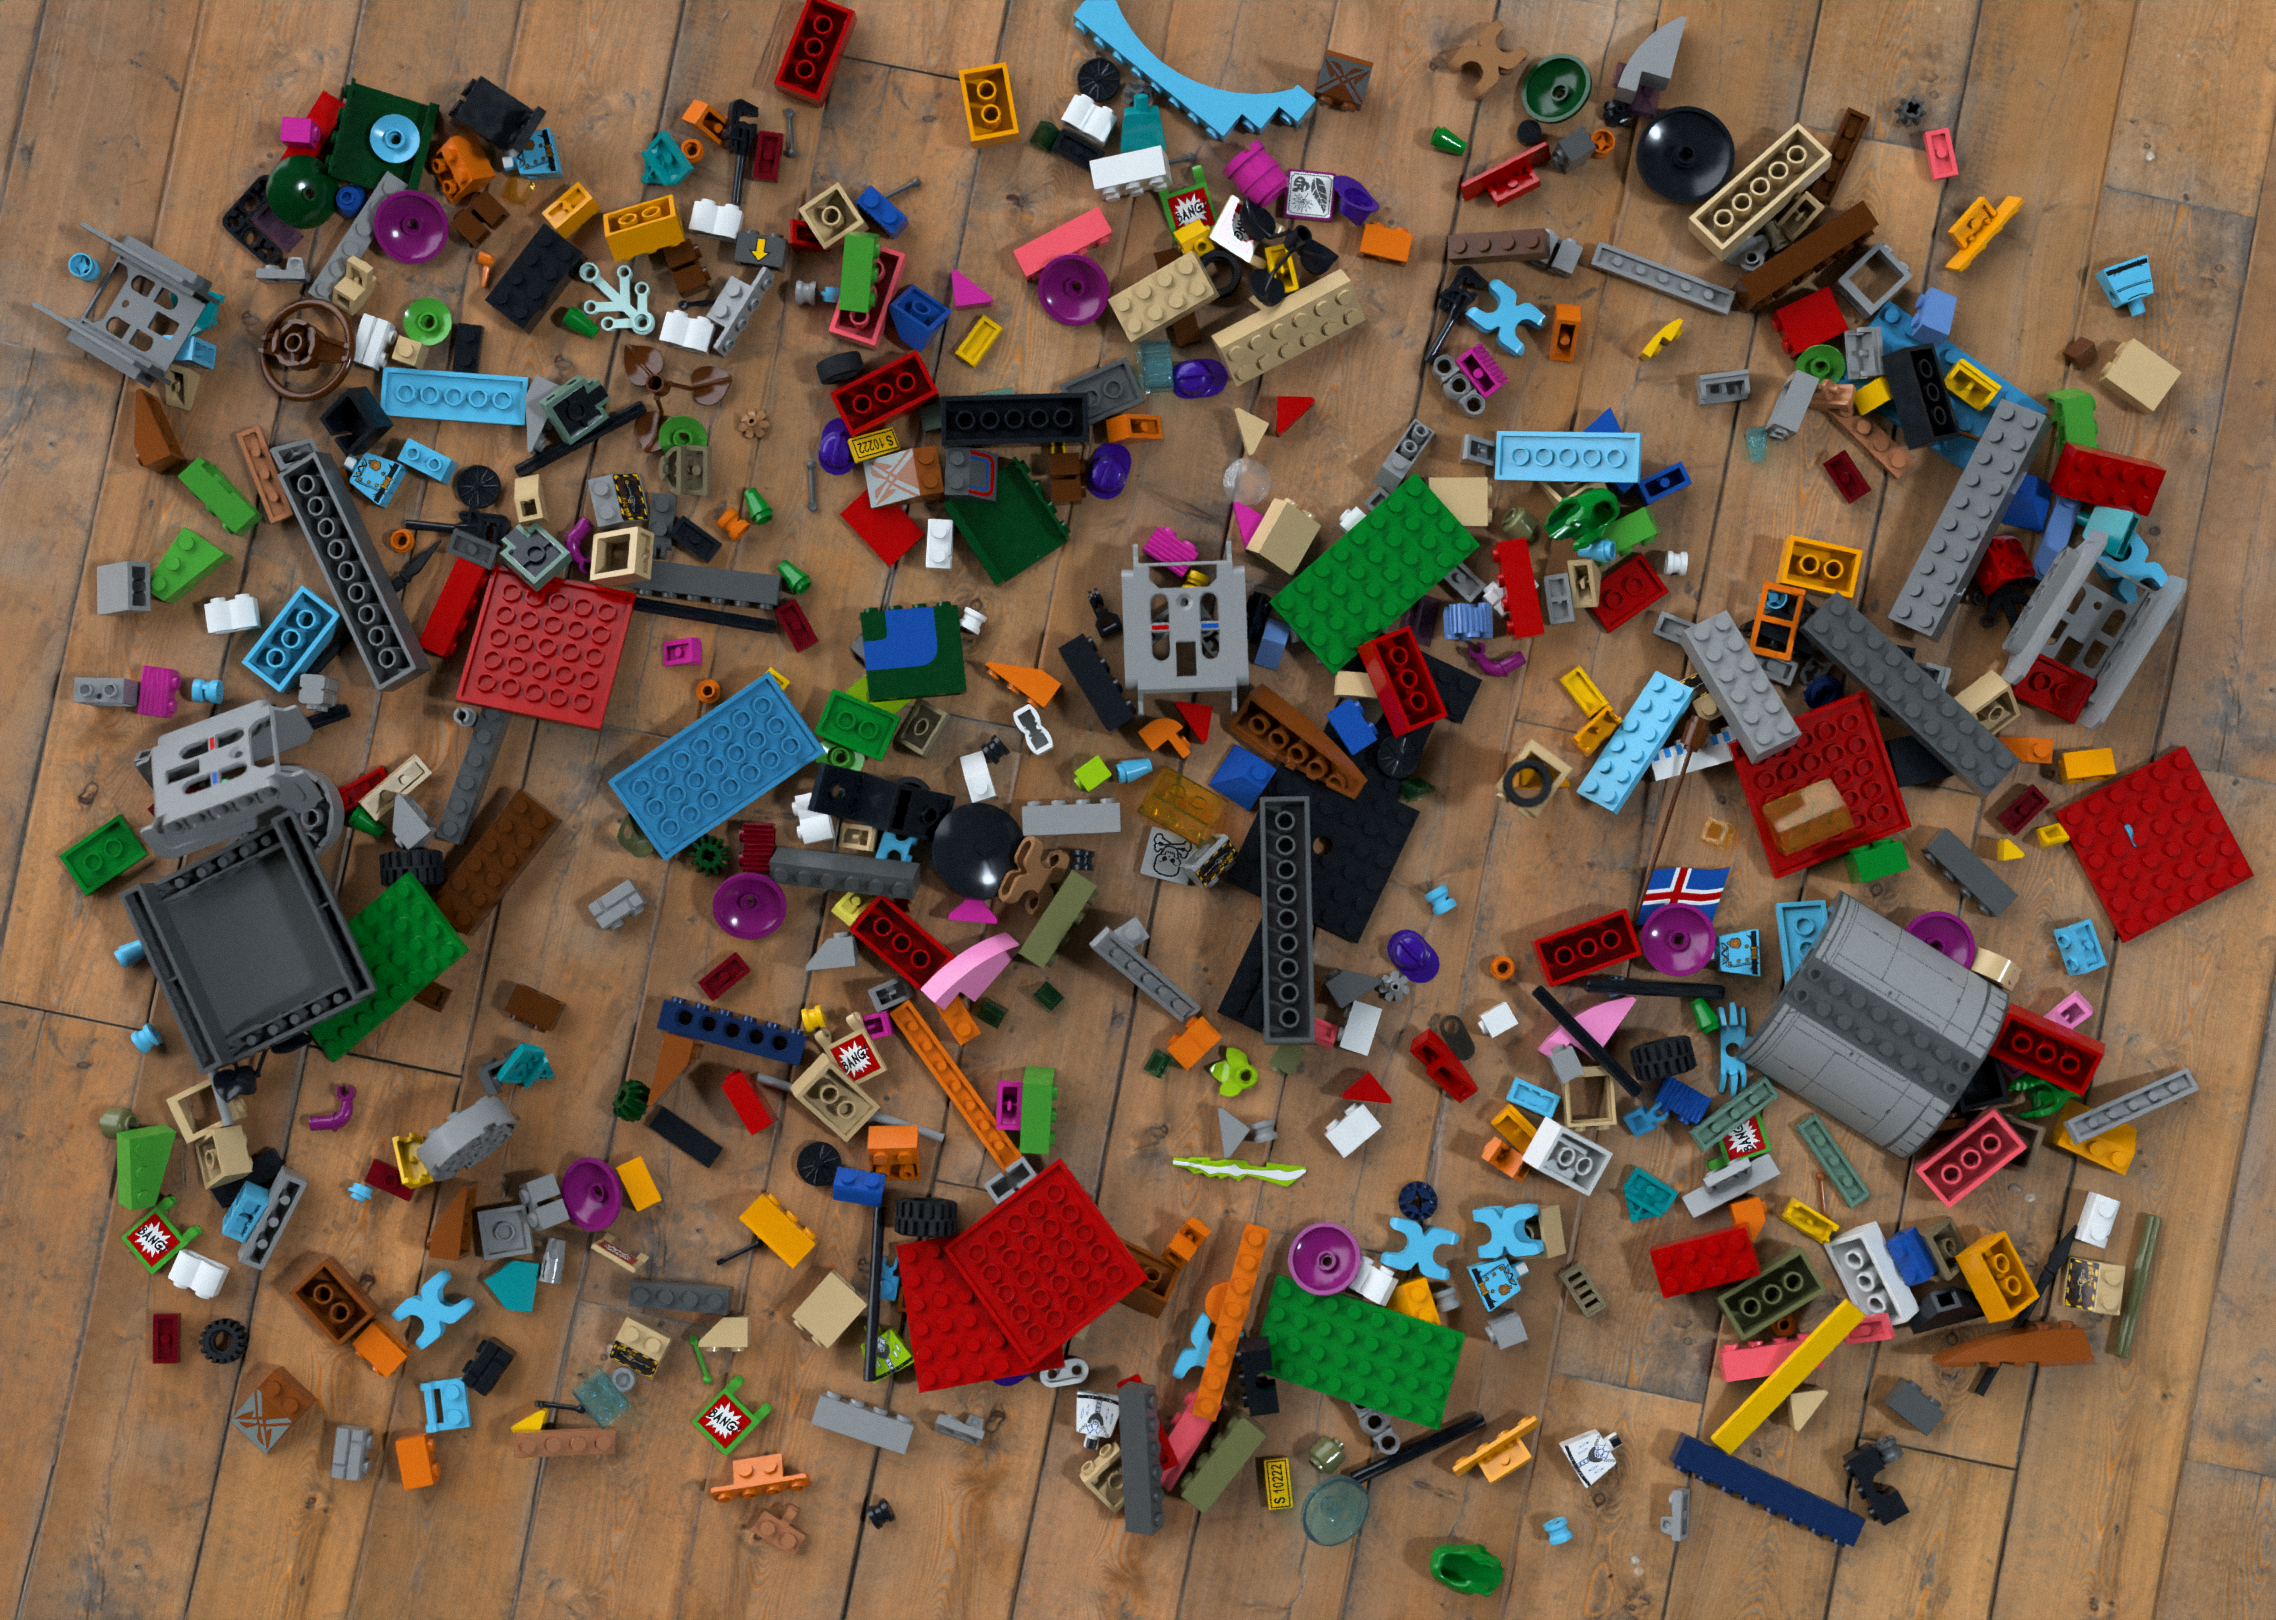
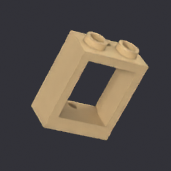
M637 526L594 534L590 581L604 587L651 580L654 533ZM630 541L627 569L610 571L612 544Z
M1530 739L1509 768L1514 763L1524 760L1528 754H1531L1558 774L1552 783V790L1545 801L1535 807L1518 806L1516 809L1526 818L1530 816L1535 818L1543 810L1572 768L1533 739ZM1503 775L1493 789L1498 792L1496 796L1508 804L1510 800L1506 797L1503 790Z
M1601 1065L1582 1066L1585 1074L1578 1077L1603 1076L1606 1117L1572 1119L1569 1081L1563 1084L1561 1083L1564 1126L1567 1128L1571 1127V1130L1575 1132L1586 1131V1126H1595L1596 1130H1608L1610 1125L1617 1124L1613 1077Z
M210 1078L166 1099L187 1144L200 1140L213 1129L224 1127L221 1120L200 1131L185 1100L212 1086ZM236 1096L228 1103L233 1123L247 1117L245 1112L247 1106L244 1100Z

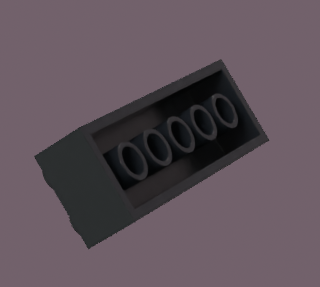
M1088 393L941 396V445L944 449L946 447L976 449L1090 446Z

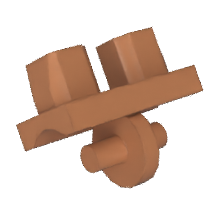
M1824 379L1822 383L1817 384L1808 408H1818L1819 411L1824 412L1831 408L1840 409L1841 412H1851L1854 405L1853 396L1856 387L1853 384H1834L1832 379Z

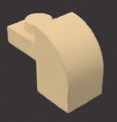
M352 255L347 260L346 276L334 287L332 303L353 316L365 304L374 290L377 277L373 276V267Z
M1975 946L1974 959L1969 970L2012 992L2019 980L2022 969L2017 967L2016 963L2003 956Z

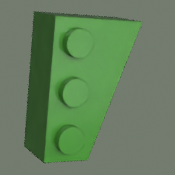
M850 231L845 235L838 309L868 313L871 307H875L876 292H873L874 282L877 283L879 268H876L877 258L880 257L881 252L880 234Z
M2077 388L2046 393L2047 400H2052L2055 412L2050 417L2052 423L2057 422L2058 437H2055L2059 458L2066 441L2100 449L2096 444L2098 425L2094 420L2093 411L2096 410V402L2092 394Z
M198 457L178 475L189 487V491L206 504L205 508L214 517L218 516L223 521L221 525L231 535L235 533L243 536L263 518L215 464Z
M1643 507L1612 522L1606 527L1599 540L1608 538L1609 541H1614L1616 545L1615 555L1619 554L1622 557L1633 552L1632 547L1642 544V546L1648 545L1656 541V536L1663 533L1651 507ZM1593 560L1598 568L1611 562L1604 563Z
M184 527L151 575L150 593L165 602L174 604L195 588L197 583L206 576H210L215 572V569L224 562H228L233 556L195 531Z
M1026 1066L1022 1092L1020 1153L1049 1154L1050 1146H1055L1056 1131H1051V1124L1056 1123L1057 1108H1053V1100H1057L1058 1085H1054L1055 1068Z
M160 1124L116 1133L118 1203L131 1211L156 1205L176 1130Z

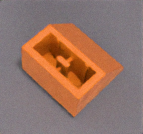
M475 133L450 137L429 161L450 204L485 188L496 176Z
M918 1125L869 1126L867 1149L870 1172L880 1173L881 1175L885 1174L886 1180H920Z

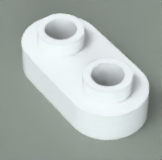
M1079 1357L1065 1359L1066 1367L1051 1369L1057 1372L1056 1377H1049V1370L1040 1371V1380L1045 1386L1051 1388L1081 1383L1088 1376V1364ZM1075 1365L1081 1368V1372L1078 1374L1072 1371V1367Z

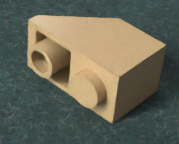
M540 474L516 478L514 499L519 523L526 527L533 525L535 522L538 524L549 522Z
M751 1314L725 1315L698 1342V1347H705V1351H720V1347H729V1351H744V1347H748L751 1344Z

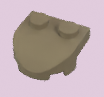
M691 444L670 448L661 457L659 476L661 481H664L670 488L671 492L678 495H711L712 446Z

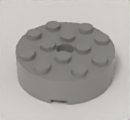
M301 765L280 766L281 772L290 774L304 770L321 793L315 808L297 814L318 858L333 847L341 834L344 824V805L341 795L335 784L325 774L314 768ZM271 824L244 833L243 836L245 838Z
M485 1096L463 1112L457 1110L447 1117L448 1122L444 1125H438L427 1133L429 1137L417 1148V1157L434 1181L439 1182L450 1179L463 1166L468 1170L497 1150L512 1136L510 1130L511 1128L513 1130L516 1129L518 1122L501 1098Z

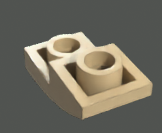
M1338 671L1335 673L1334 696L1354 700L1364 698L1379 701L1368 673Z

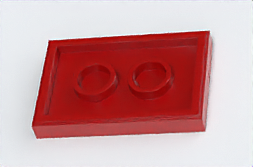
M868 489L840 514L890 568L925 536V533L899 506L871 510Z
M1640 552L1601 580L1598 607L1589 608L1609 634L1669 591Z
M2039 653L2026 676L2016 685L2012 684L2011 688L2014 696L2075 724L2097 680Z

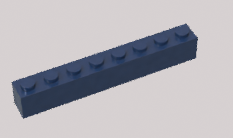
M1683 1432L1680 1433L1669 1457L1675 1464V1469L1685 1474L1688 1471L1697 1474L1696 1478L1707 1484L1713 1481L1719 1484L1720 1490L1730 1495L1733 1492L1742 1495L1741 1499L1752 1505L1758 1502L1764 1505L1763 1509L1775 1516L1778 1513L1787 1516L1786 1520L1797 1526L1803 1523L1809 1526L1808 1530L1820 1537L1823 1536V1533L1832 1537L1831 1541L1842 1547H1845L1846 1544L1854 1547L1866 1521L1859 1514Z

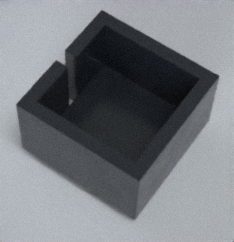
M366 386L347 389L319 417L331 436L352 433L351 435L339 436L334 439L346 457L365 454L394 426Z
M1987 1053L1978 1070L1954 1105L1953 1110L1965 1112L2009 1101L1999 1059Z

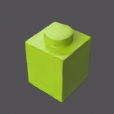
M1097 755L1074 772L1077 777L1073 780L1081 791L1086 789L1089 793L1112 777V774Z

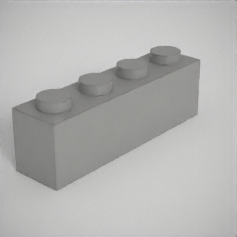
M1115 798L1100 799V803L1090 804V799L1076 800V804L1066 805V800L1051 801V805L1042 806V801L1027 802V806H1022L1023 836L1121 833L1120 803H1115Z
M282 1165L269 1190L268 1206L246 1243L242 1242L237 1252L239 1262L263 1271L308 1184L305 1174Z
M828 1390L827 1393L822 1392L811 1424L905 1455L916 1423L911 1421L912 1418L902 1413H898L895 1416L889 1414L888 1409L875 1405L874 1408L865 1406V1402L860 1399L851 1398V1400L841 1398L842 1394L832 1390Z

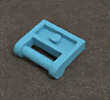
M463 1377L420 1383L421 1391L424 1392L428 1423L425 1425L426 1433L470 1427L472 1425L467 1385L461 1380ZM434 1389H440L444 1422H437Z

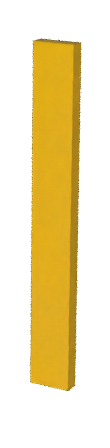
M1845 1298L1711 1436L1712 1441L1731 1455L1866 1317L1865 1313Z

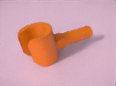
M481 251L477 263L484 265L482 287H488L489 272L495 263V258L493 255Z

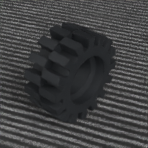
M230 1318L211 1322L210 1325L204 1328L205 1332H201L200 1337H203L199 1341V1345H203V1348L200 1349L201 1353H206L205 1358L207 1360L211 1359L212 1363L226 1364L241 1358V1354H245V1347L249 1345V1342L246 1341V1338L249 1337L248 1333L245 1334L244 1332L246 1328L240 1326L239 1321H233ZM223 1331L228 1332L233 1339V1344L227 1351L220 1350L216 1345V1337Z

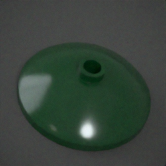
M1555 54L1541 60L1530 70L1523 83L1522 102L1525 110L1532 118L1545 124H1557L1572 118L1585 106L1592 89L1591 73L1581 59L1571 54Z
M294 155L280 161L271 171L266 185L267 201L274 215L286 225L298 229H311L324 224L334 214L336 210L335 198L339 191V184L337 179L327 176L328 169L324 168L325 163L308 155ZM307 189H310L312 192L309 198L305 195Z

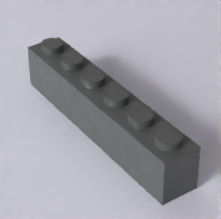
M652 561L651 580L632 583L631 588L638 590V595L652 596V593L655 592L662 593V597L668 599H676L677 595L686 596L687 601L700 602L701 598L710 599L712 604L724 605L725 601L734 602V606L749 608V604L758 605V609L772 611L773 607H780L783 578L778 575Z
M482 708L435 837L458 845H466L513 714Z
M780 846L777 847L769 862L770 878L779 884L909 900L914 899L921 884L920 863Z
M1128 1382L1118 1389L1126 1532L1153 1536L1163 1527L1165 1522V1514L1162 1510L1164 1492L1161 1489L1162 1466L1160 1465L1159 1456L1161 1443L1158 1437L1160 1421L1157 1418L1159 1399L1156 1394V1385Z

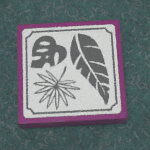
M1288 169L1287 177L1290 185L1286 189L1283 218L1331 223L1335 193L1333 180L1336 177V173Z

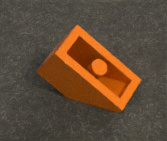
M694 99L681 119L696 132L729 152L730 150L724 148L725 139L720 138L722 131L726 128L727 119L709 104Z
M1556 303L1551 330L1549 360L1573 362L1581 326V309L1579 305Z
M1123 414L1106 420L1109 444H1133L1163 439L1160 415Z
M1996 737L2021 760L2020 764H2052L2053 739Z
M1752 1195L1727 1202L1732 1226L1748 1222L1754 1242L1766 1222L1764 1214H1767V1207L1764 1200H1760L1759 1196Z

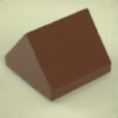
M2082 336L2063 352L2078 371L2098 355L2095 343Z

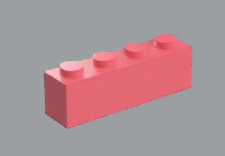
M1098 206L1014 250L1013 255L1026 281L1033 280V282L1039 280L1044 267L1052 259L1069 253L1086 256L1089 253V249L1095 246L1101 248L1107 245L1113 237L1112 230Z
M1811 1332L1797 1333V1337L1787 1339V1336L1772 1337L1773 1341L1763 1342L1762 1339H1754L1748 1341V1345L1739 1346L1738 1343L1724 1344V1348L1717 1349L1722 1379L1726 1382L1770 1376L1804 1342ZM1823 1361L1815 1369L1824 1368Z
M1198 1388L1194 1392H1188L1183 1401L1184 1409L1181 1414L1176 1412L1169 1424L1172 1428L1167 1437L1178 1459V1465L1162 1472L1161 1486L1169 1491L1173 1488L1213 1423L1212 1420L1191 1414Z

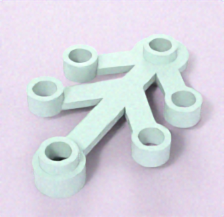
M587 262L580 267V277L586 283H594L613 301L595 302L594 300H588L584 304V311L590 316H595L599 312H625L630 317L626 319H613L610 316L604 317L601 321V326L606 332L632 328L639 335H647L653 331L655 319L648 312L647 296L650 294V287L646 282H638L634 288L638 295V309L636 310L630 305V279L633 277V272L629 266L622 265L617 270V275L620 278V294L600 276V270L594 263ZM624 269L629 270V274L626 277L621 276V272ZM590 270L595 271V275L592 278L587 277V273ZM640 286H646L645 293L638 292ZM591 304L596 306L593 312L588 311V306ZM641 320H647L645 327L639 326ZM607 321H613L611 328L605 327Z

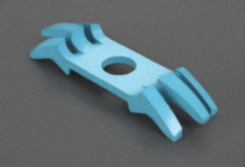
M1730 1002L1729 1026H1726L1724 1008L1718 1007L1721 1025L1719 1028L1720 1080L1718 1092H1724L1727 1079L1726 1073H1729L1730 1097H1735L1738 1083L1737 1073H1740V1092L1746 1089L1747 1074L1745 1062L1736 1056H1728L1726 1047L1730 1043H1736L1740 1047L1743 1043L1746 1029L1745 1007H1740V1026H1737L1738 1019L1735 1002Z

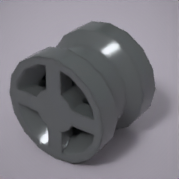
M1894 1435L1885 1436L1873 1443L1884 1465L1896 1461L1904 1454L1902 1449L1897 1447Z

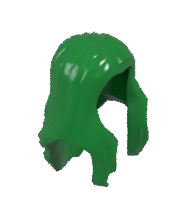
M1594 488L1579 496L1562 498L1558 506L1552 509V513L1548 514V519L1544 523V529L1549 533V537L1554 538L1556 541H1562L1570 537L1573 540H1577L1573 544L1575 552L1579 549H1585L1590 544L1599 540L1606 527L1618 517L1620 505L1617 496L1607 489Z
M2031 1073L2016 1078L2015 1081L2008 1085L2007 1090L2009 1092L2024 1090L2031 1099L2032 1108L2017 1114L2020 1118H2038L2052 1115L2059 1111L2069 1099H2077L2081 1096ZM2055 1101L2054 1105L2047 1107L2051 1102Z
M1478 1543L1472 1545L1443 1544L1437 1546L1432 1551L1429 1562L1430 1573L1433 1578L1462 1595L1481 1594L1488 1597L1503 1580L1502 1573L1504 1569L1501 1567L1499 1558L1491 1555L1486 1551L1485 1546Z

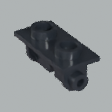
M1256 591L1253 592V595L1249 596L1246 604V612L1251 614L1250 618L1247 617V639L1254 644L1262 636L1264 631L1263 624L1272 610V606L1268 603L1272 598L1265 593L1261 594Z

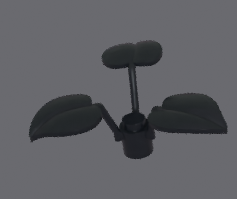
M1248 197L1244 200L1240 210V222L1244 232L1255 241H1261L1265 237L1268 240L1286 236L1284 246L1288 252L1269 274L1263 269H1257L1249 276L1250 289L1257 300L1263 303V305L1273 307L1283 299L1285 294L1284 284L1281 280L1274 278V275L1293 252H1297L1301 256V265L1313 275L1324 274L1338 259L1339 256L1313 240L1310 230L1304 225H1298L1293 231L1288 228L1284 232L1273 234L1276 230V223L1272 215L1263 207L1260 209L1258 205L1255 206Z
M301 1033L269 1049L274 1054H286L312 1042V1039L307 1034ZM269 1049L262 1051L256 1070L248 1065L239 1067L236 1062L233 1064L235 1070L224 1069L213 1076L215 1091L227 1104L238 1095H251L257 1091L256 1078L261 1077V1069Z

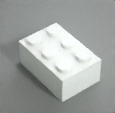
M1161 145L1089 161L1094 190L1106 202L1117 201L1120 199V196L1129 195L1130 197L1141 196L1144 194L1143 191L1152 189L1154 192L1164 191L1167 189V186L1173 185L1168 156Z
M1545 1116L1522 1160L1552 1178L1590 1196L1613 1153Z

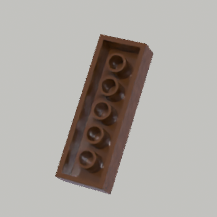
M1862 200L1740 278L1730 290L1736 292L1735 298L1745 313L1752 309L1756 313L1773 300L1771 297H1774L1775 300L1793 287L1792 284L1796 287L1806 281L1813 274V270L1817 274L1834 259L1837 261L1849 253L1848 251L1854 248V245L1857 248L1868 241V238L1875 234L1873 230L1879 224Z
M519 789L433 898L434 903L453 926L466 936H473L563 820L528 792Z

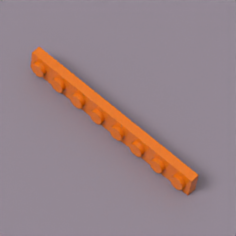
M908 999L890 1012L889 1015L997 1164L1005 1172L1007 1167L1023 1156L1022 1153H1020L1005 1130L996 1129V1118L911 1000Z
M1248 1222L1245 1224L1191 1412L1192 1415L1216 1421L1270 1233L1268 1228Z

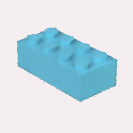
M301 585L241 663L279 692L289 694L300 680V676L306 673L345 623L342 613L312 589Z

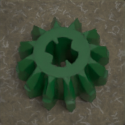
M710 835L709 842H707L705 837H700L702 846L694 842L692 846L697 849V852H689V856L696 857L695 860L690 862L691 866L700 864L696 872L701 873L705 869V876L707 877L711 876L712 869L715 875H720L719 866L725 870L728 868L723 863V860H731V856L724 855L725 852L730 850V847L725 846L721 848L724 844L723 839H719L715 844L716 839L713 835ZM708 850L716 854V857H712L715 859L713 862L705 860Z
M630 1079L629 1081H624L622 1087H619L617 1094L614 1095L615 1101L612 1103L614 1107L613 1113L627 1122L639 1121L642 1114L645 1115L646 1109L649 1107L647 1102L651 1089L638 1080Z

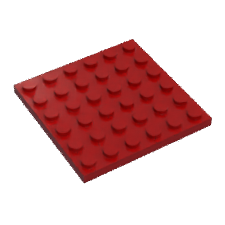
M495 565L491 571L456 694V702L601 732L634 611L633 606L637 597L636 593L553 577L536 592L509 567Z
M1865 690L1792 717L1802 733L1796 744L1753 765L1737 739L1727 743L1774 879H1779L1848 852L1849 849L1866 845L1912 827L1867 691Z
M2181 746L2053 813L2058 823L2062 825L2070 837L2068 842L2122 943L2128 942L2254 876L2186 746ZM2130 824L2134 832L2132 840L2137 845L2135 848L2125 830L2124 825Z
M1059 1158L943 1247L1029 1369H1032L1149 1279L1148 1275L1062 1158Z
M960 1234L896 1245L919 1393L1066 1367L1063 1347L1060 1346L1032 1369L1028 1368L944 1251L943 1247Z

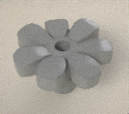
M1392 971L1391 977L1384 974L1381 977L1384 984L1378 987L1380 993L1386 992L1384 999L1387 1001H1391L1394 997L1397 1002L1403 1000L1402 993L1408 994L1410 988L1405 986L1408 978L1406 976L1399 978L1398 971Z

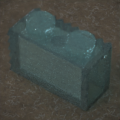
M1170 340L1141 342V348L1137 349V362L1142 363L1143 370L1142 373H1138L1139 387H1144L1146 394L1173 392L1174 381Z

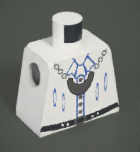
M1078 1388L1076 1432L1086 1434L1085 1448L1097 1450L1100 1437L1110 1438L1119 1416L1118 1395Z
M1593 1429L1564 1440L1559 1445L1582 1484L1588 1488L1616 1464L1611 1451L1621 1446L1622 1442L1616 1432L1602 1438L1599 1432Z

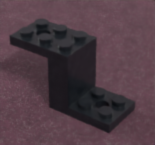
M480 76L476 80L472 78L466 84L461 93L464 96L463 100L459 99L448 115L452 117L449 123L456 128L463 125L514 158L522 153L547 111L539 106L534 109L529 108Z
M820 762L808 810L854 820L885 832L931 841L939 822L952 811L956 796L913 787L876 774ZM839 785V793L834 797L833 789ZM930 809L931 816L925 821V813Z

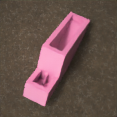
M1007 932L990 937L970 947L947 963L920 990L943 1010L960 992L975 1002L1015 957L1022 946Z
M2076 990L2043 1017L2073 1030L2074 1027L2093 1014V1007ZM1999 1059L2002 1070L2012 1081L2026 1072Z
M1626 996L1603 1001L1573 1015V1017L1604 1047L1637 999ZM1559 1025L1537 1049V1051L1547 1057L1552 1054V1048L1561 1044H1565V1047L1571 1044L1590 1059H1595L1562 1025Z

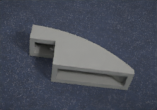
M1681 16L1665 24L1651 34L1637 48L1621 75L1613 97L1614 100L1632 104L1638 84L1661 91L1666 90L1672 75L1687 17Z

